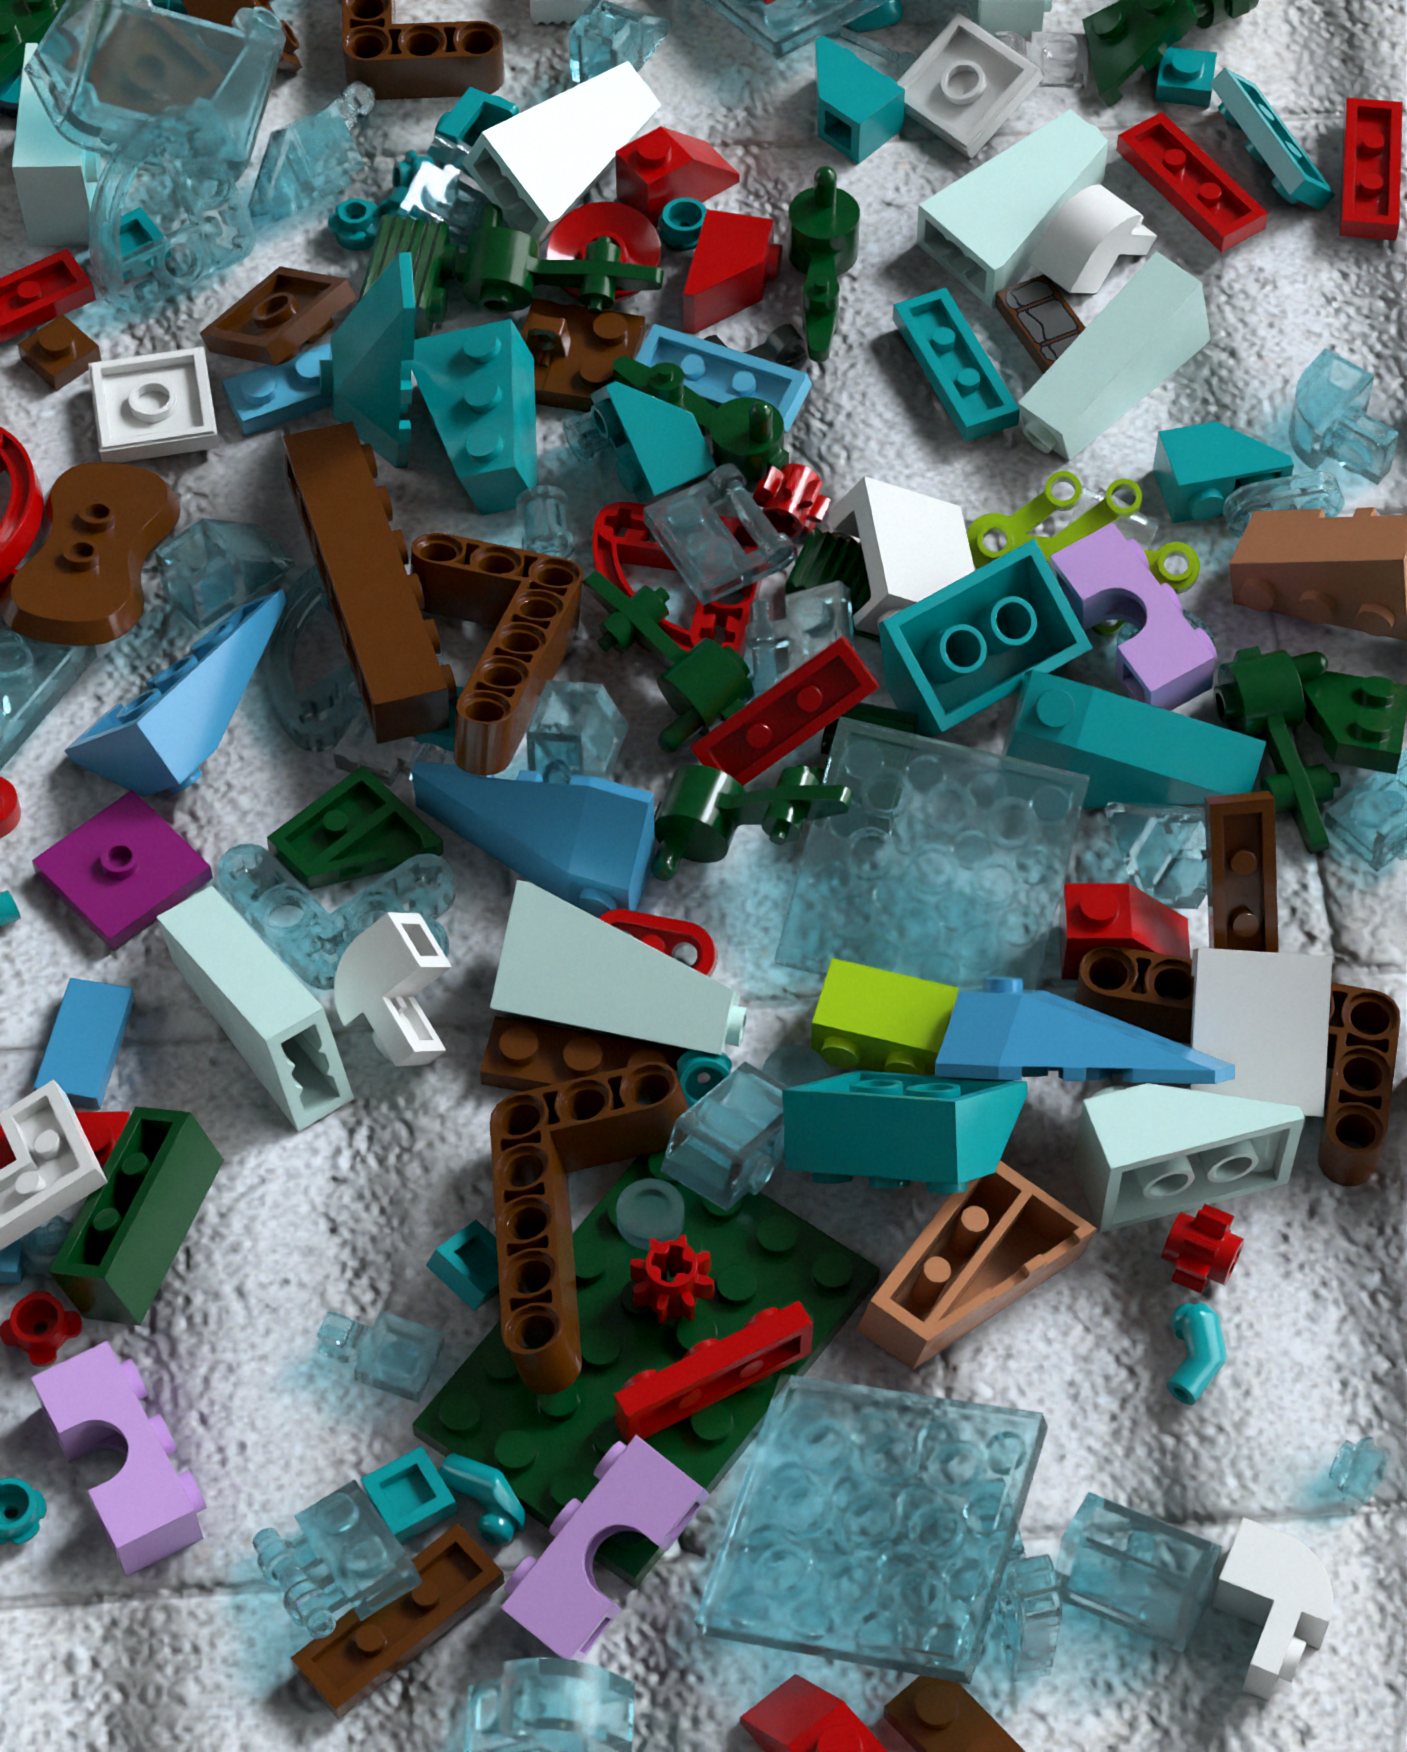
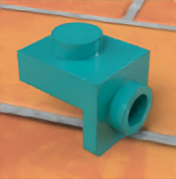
M469 87L451 112H445L436 125L434 140L438 144L440 169L460 177L466 169L462 162L481 133L518 115V106L500 96L491 95Z

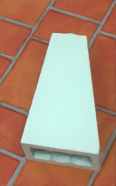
M627 61L483 131L462 164L489 200L502 209L503 218L511 229L530 235L540 246L553 231L557 223L579 203L615 163V151L637 139L661 104L653 95L649 86Z
M1069 109L920 203L918 208L916 244L987 306L993 309L995 307L996 292L1016 285L1032 266L1028 260L1057 212L1081 190L1102 183L1105 174L1109 140L1103 136L1096 126L1088 124L1074 111Z
M1156 251L1018 402L1024 424L1022 431L1025 437L1042 452L1049 453L1051 450H1054L1070 461L1201 350L1211 339L1202 282Z
M517 880L491 999V1009L507 1015L641 1042L686 1049L687 1051L697 1050L722 1056V1053H725L728 1056L730 1045L740 1047L745 1032L748 1009L738 1006L740 995L733 989L530 882Z
M213 886L206 888L156 917L173 963L298 1132L354 1099L324 1008Z

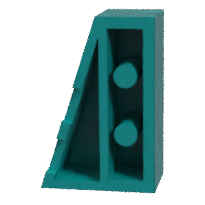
M512 319L414 339V360H411V370L456 475L481 515L537 505L538 475L534 357Z

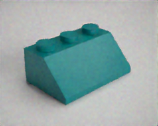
M1035 538L878 623L886 688L898 710L918 714L916 743L944 732L1019 690L1025 672L1034 669L1049 673L1093 648Z
M856 1070L783 1089L785 1170L812 1172V1181L821 1184L846 1183L852 1181L853 1176L869 1177V1187L878 1189L902 1188L909 1186L910 1181L926 1182V1191L930 1193L952 1194L965 1192L968 1190V1181L995 1173L1026 1100L1027 1081L935 1077V1075Z

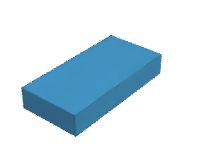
M76 978L69 979L37 1075L34 1091L54 1079L66 1093L71 1105L97 1110L101 1109L136 1000L133 988Z

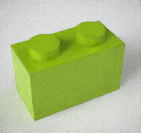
M832 958L812 1020L810 1056L823 1059L828 1064L842 1069L858 1067L875 1072L935 1075V1062L958 999L959 988Z

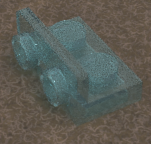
M1407 749L1401 753L1396 775L1377 771L1325 812L1324 826L1376 872L1380 871L1396 857L1401 861L1407 859Z

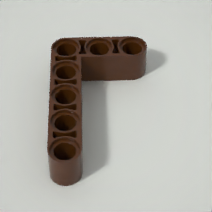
M342 0V46L348 90L354 96L364 100L462 97L469 87L492 94L503 85L505 79L503 40L500 30L495 25L485 21L396 24L395 0Z
M425 534L417 537L412 542L410 574L416 573L421 583L425 608L422 611L497 627L457 700L454 739V761L460 769L473 775H494L504 771L510 765L579 628L583 571L575 562L561 557L450 534Z
M1099 946L1093 948L1083 956L1079 965L1075 1003L1169 1040L1191 1044L1194 976H1191L1192 959L1119 946ZM1331 983L1326 1063L1329 1073L1317 1155L1318 1166L1323 1175L1333 1183L1342 1186H1358L1366 1183L1374 1175L1386 1138L1401 1018L1400 1010L1395 1001L1385 993L1337 983ZM1107 984L1115 987L1116 989L1104 990L1098 988L1096 985ZM1171 995L1179 998L1180 1001H1169L1161 996ZM1357 1028H1365L1371 1030L1376 1035H1367L1361 1033L1357 1030ZM1348 1084H1360L1370 1091H1359L1353 1089ZM1351 1140L1359 1143L1364 1148L1353 1149L1345 1146L1340 1141Z
M660 1062L643 1063L519 1092L504 1098L491 1113L490 1137L502 1337L524 1385L531 1392L541 1395L558 1393L573 1384L581 1372L582 1356L568 1173L666 1151L679 1146L688 1139L693 1131L694 1118L675 1070L667 1064Z

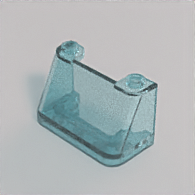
M66 0L24 70L52 125L63 138L73 145L104 155L225 184H234L239 181L249 166L286 37L279 18L271 11L258 6L253 9L245 7L239 9L233 17L232 28L153 6L151 0Z

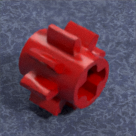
M791 463L784 465L780 470L774 466L770 467L765 479H760L751 503L763 507L759 519L769 532L783 538H795L802 532L809 535L811 529L815 528L816 523H822L831 499L818 494L823 482L817 473L804 465Z
M1205 1203L1202 1209L1198 1210L1196 1217L1183 1212L1179 1213L1170 1230L1161 1255V1259L1175 1264L1172 1282L1200 1294L1204 1287L1208 1286L1210 1280L1224 1286L1227 1284L1245 1240L1231 1233L1230 1227L1235 1216Z
M682 1234L677 1241L668 1240L660 1243L654 1237L649 1239L650 1251L646 1261L631 1259L630 1262L631 1279L638 1283L633 1288V1303L635 1307H644L649 1304L651 1309L657 1313L658 1324L662 1325L667 1318L685 1316L689 1321L695 1320V1305L698 1298L712 1300L714 1297V1280L706 1276L711 1271V1255L709 1251L695 1254L693 1249L687 1245L686 1235Z

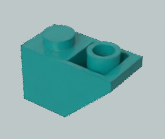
M822 35L815 40V98L818 137L857 164H860L903 129L905 89L899 86L893 78L881 74L860 60L851 50L842 48L826 36Z
M617 381L590 394L594 405L591 406L594 424L603 438H610L619 458L615 463L619 480L628 493L635 494L638 503L717 468L693 413Z
M1216 421L1158 431L1153 472L1172 523L1195 519L1208 520L1217 515L1250 509L1264 510L1277 504L1287 503L1294 468L1290 455Z

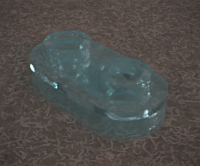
M1315 471L1244 485L1233 491L1225 499L1222 510L1231 534L1237 538H1242L1254 511L1322 509L1325 517H1336L1343 509L1345 500L1338 481L1333 474Z

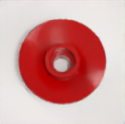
M594 202L574 209L557 223L551 232L547 244V259L584 260L586 245L597 241V238L600 236H606L612 240V244L620 248L621 263L659 267L661 258L659 236L650 220L633 207L617 202ZM560 287L567 294L578 299L579 288ZM616 291L614 303L631 298L640 291Z

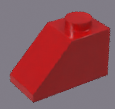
M662 126L615 151L617 199L622 204L640 211L650 220L655 228L658 227V220L662 215L664 207L670 201L687 197L702 203L740 182V174L708 142Z
M706 210L683 292L684 332L696 334L763 300L768 277L778 278L782 262L783 245L774 243V219Z
M1064 883L1059 918L1061 979H1078L1079 965L1083 956L1091 949L1099 946H1119L1191 959L1188 918L1129 883Z
M794 1674L744 1713L739 1721L764 1752H888L843 1700L797 1674Z

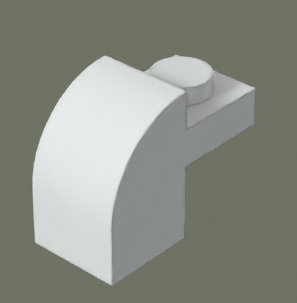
M1096 184L1078 192L1057 212L1044 231L1028 262L1069 293H1098L1119 254L1147 255L1157 235L1141 224L1144 219L1142 214L1102 185Z
M387 912L350 943L339 961L335 975L334 997L344 1027L372 1026L374 1029L372 1037L376 1047L395 1066L428 1065L446 1051L414 996L452 966L420 913Z
M1244 1517L1220 1575L1212 1603L1214 1608L1264 1627L1251 1660L1242 1691L1270 1701L1278 1678L1292 1683L1306 1644L1320 1650L1333 1610V1592L1330 1579L1317 1556L1307 1546L1292 1536Z

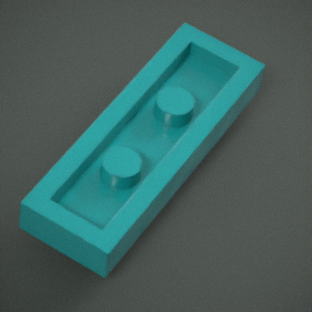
M1224 67L1209 83L1222 101L1218 106L1220 113L1234 127L1245 132L1249 138L1244 143L1246 149L1258 162L1266 167H1270L1275 174L1271 183L1283 198L1292 204H1296L1300 200L1321 210L1336 195L1256 84Z
M946 287L893 304V321L965 442L1019 425L1020 409Z

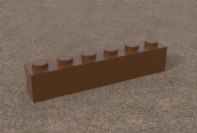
M353 421L284 435L283 447L286 478L376 743L381 744L449 728L448 702L457 701L454 675L449 664L439 665L436 655L441 654V646L437 627L433 618L423 620L420 610L425 608L421 583L416 573L407 575L404 565L409 564L405 538L401 529L392 531L389 522L393 521L391 501L386 486H375L373 479L377 478L378 473L371 444H360Z

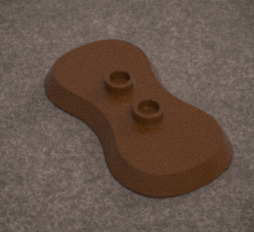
M107 462L85 463L71 467L62 473L44 497L41 521L43 539L40 549L34 557L19 569L1 596L0 612L4 622L11 630L22 636L45 643L65 646L100 645L116 640L126 634L138 622L144 609L141 571L145 559L150 551L172 531L179 520L180 502L176 493L159 475L131 465Z

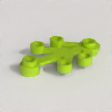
M1068 471L1056 472L1048 478L1045 491L1010 517L1000 513H989L977 518L970 525L966 533L973 564L979 569L1035 538L1047 563L1050 565V556L1104 526L1116 522L1118 519L1134 516L1141 506V489L1137 483L1130 479L1115 480L1107 488L1105 498L1052 538L1028 535L1057 510H1071L1080 501L1082 486L1078 477ZM1059 482L1069 483L1073 486L1075 493L1068 500H1059L1052 494L1054 485ZM1124 489L1130 491L1135 498V502L1130 507L1120 508L1113 503L1112 495L1116 491ZM990 533H999L1005 537L1007 543L1002 550L993 552L984 546V538ZM1170 542L1161 546L1158 551L1143 549L1148 559L1149 571L1160 585L1163 583L1169 584L1176 594L1184 593L1194 586L1200 572V560L1192 547L1182 542ZM1171 556H1180L1186 561L1188 568L1184 573L1174 575L1166 570L1164 562ZM1118 620L1112 626H1103L1099 623L1091 628L1101 636H1113L1122 630L1125 621Z

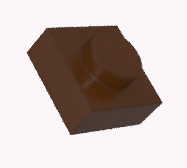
M63 314L17 344L21 360L55 391L60 390L88 371V363L102 361L99 345Z

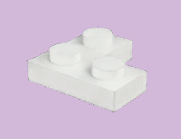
M54 1079L0 1113V1124L17 1159L0 1170V1251L108 1183L66 1093Z

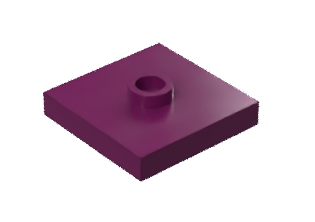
M133 789L32 860L35 873L112 951L155 921L158 915L173 908L213 879L211 866Z

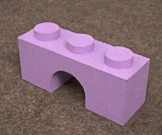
M1112 522L1050 556V568L1084 631L1107 620L1126 621L1140 630L1136 636L1117 646L1116 678L1131 699L1172 711L1212 688L1214 661L1217 660V653L1210 637L1203 629L1197 628L1194 630L1183 616L1181 602L1173 588L1167 583L1160 585L1149 571L1148 559L1136 540L1133 538L1126 540Z
M107 1340L31 1377L41 1408L69 1463L93 1451L105 1449L120 1452L127 1457L124 1466L118 1474L110 1480L88 1490L97 1520L126 1577L203 1539L196 1513L207 1508L205 1501L189 1470L179 1475L176 1474L168 1456L177 1452V1449L161 1415L157 1414L149 1419L147 1418L139 1400L147 1397L148 1393L131 1358L119 1363Z
M635 1435L628 1446L618 1441L611 1447L594 1471L593 1475L600 1480L583 1503L574 1498L562 1509L549 1528V1533L555 1537L552 1543L538 1560L532 1555L526 1557L514 1570L504 1586V1590L510 1596L501 1606V1609L567 1663L575 1666L581 1663L622 1610L601 1592L594 1580L593 1559L602 1542L613 1534L623 1531H634L647 1536L667 1552L711 1496L703 1487L637 1435Z

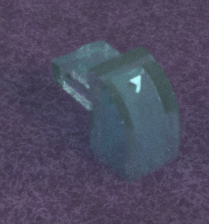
M1326 348L1305 369L1298 380L1289 423L1291 446L1298 458L1314 471L1329 457L1338 462L1347 471L1357 473L1378 485L1391 470L1399 432L1367 415L1375 376Z
M524 1658L503 1662L502 1677L468 1686L464 1752H533L537 1750L540 1752H632L635 1683L602 1667L577 1660Z

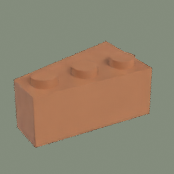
M1375 507L1356 508L1353 517H1325L1322 509L1253 512L1229 563L1233 604L1246 606L1256 611H1269L1302 618L1316 624H1330L1358 630L1372 636H1386L1407 641V513L1406 515L1377 516Z
M999 1161L995 1173L968 1181V1190L965 1192L950 1194L872 1297L857 1331L913 1370L1080 1259L1097 1228L1005 1163Z

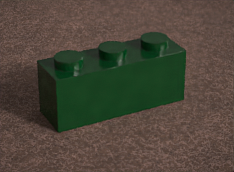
M135 1106L102 1169L108 1183L88 1195L48 1271L85 1319L140 1326L224 1161L191 1112Z

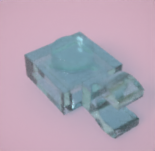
M381 1310L373 1328L358 1323L344 1315L327 1311L317 1334V1338L322 1340L318 1349L320 1355L342 1363L357 1361L354 1368L355 1381L417 1403L421 1400L445 1344L444 1332Z

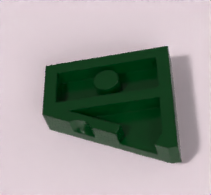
M1120 0L1082 19L1098 93L1106 105L1111 107L1123 97L1117 88L1140 66L1149 72L1164 57L1166 50L1173 43L1180 41L1198 23L1193 0Z
M1327 670L1319 676L1300 680L1304 700L1307 703L1305 718L1313 731L1323 738V747L1333 763L1397 774L1407 713V685L1394 683L1380 676L1365 678Z
M363 765L267 837L268 851L309 890L437 859L444 853L443 839Z

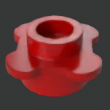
M39 1290L22 1298L14 1306L10 1319L5 1320L0 1326V1337L6 1346H18L26 1352L32 1365L46 1367L56 1361L57 1350L67 1339L75 1338L81 1333L83 1323L76 1311H64L63 1305L57 1298L47 1291ZM41 1324L47 1325L45 1332H35L36 1326Z

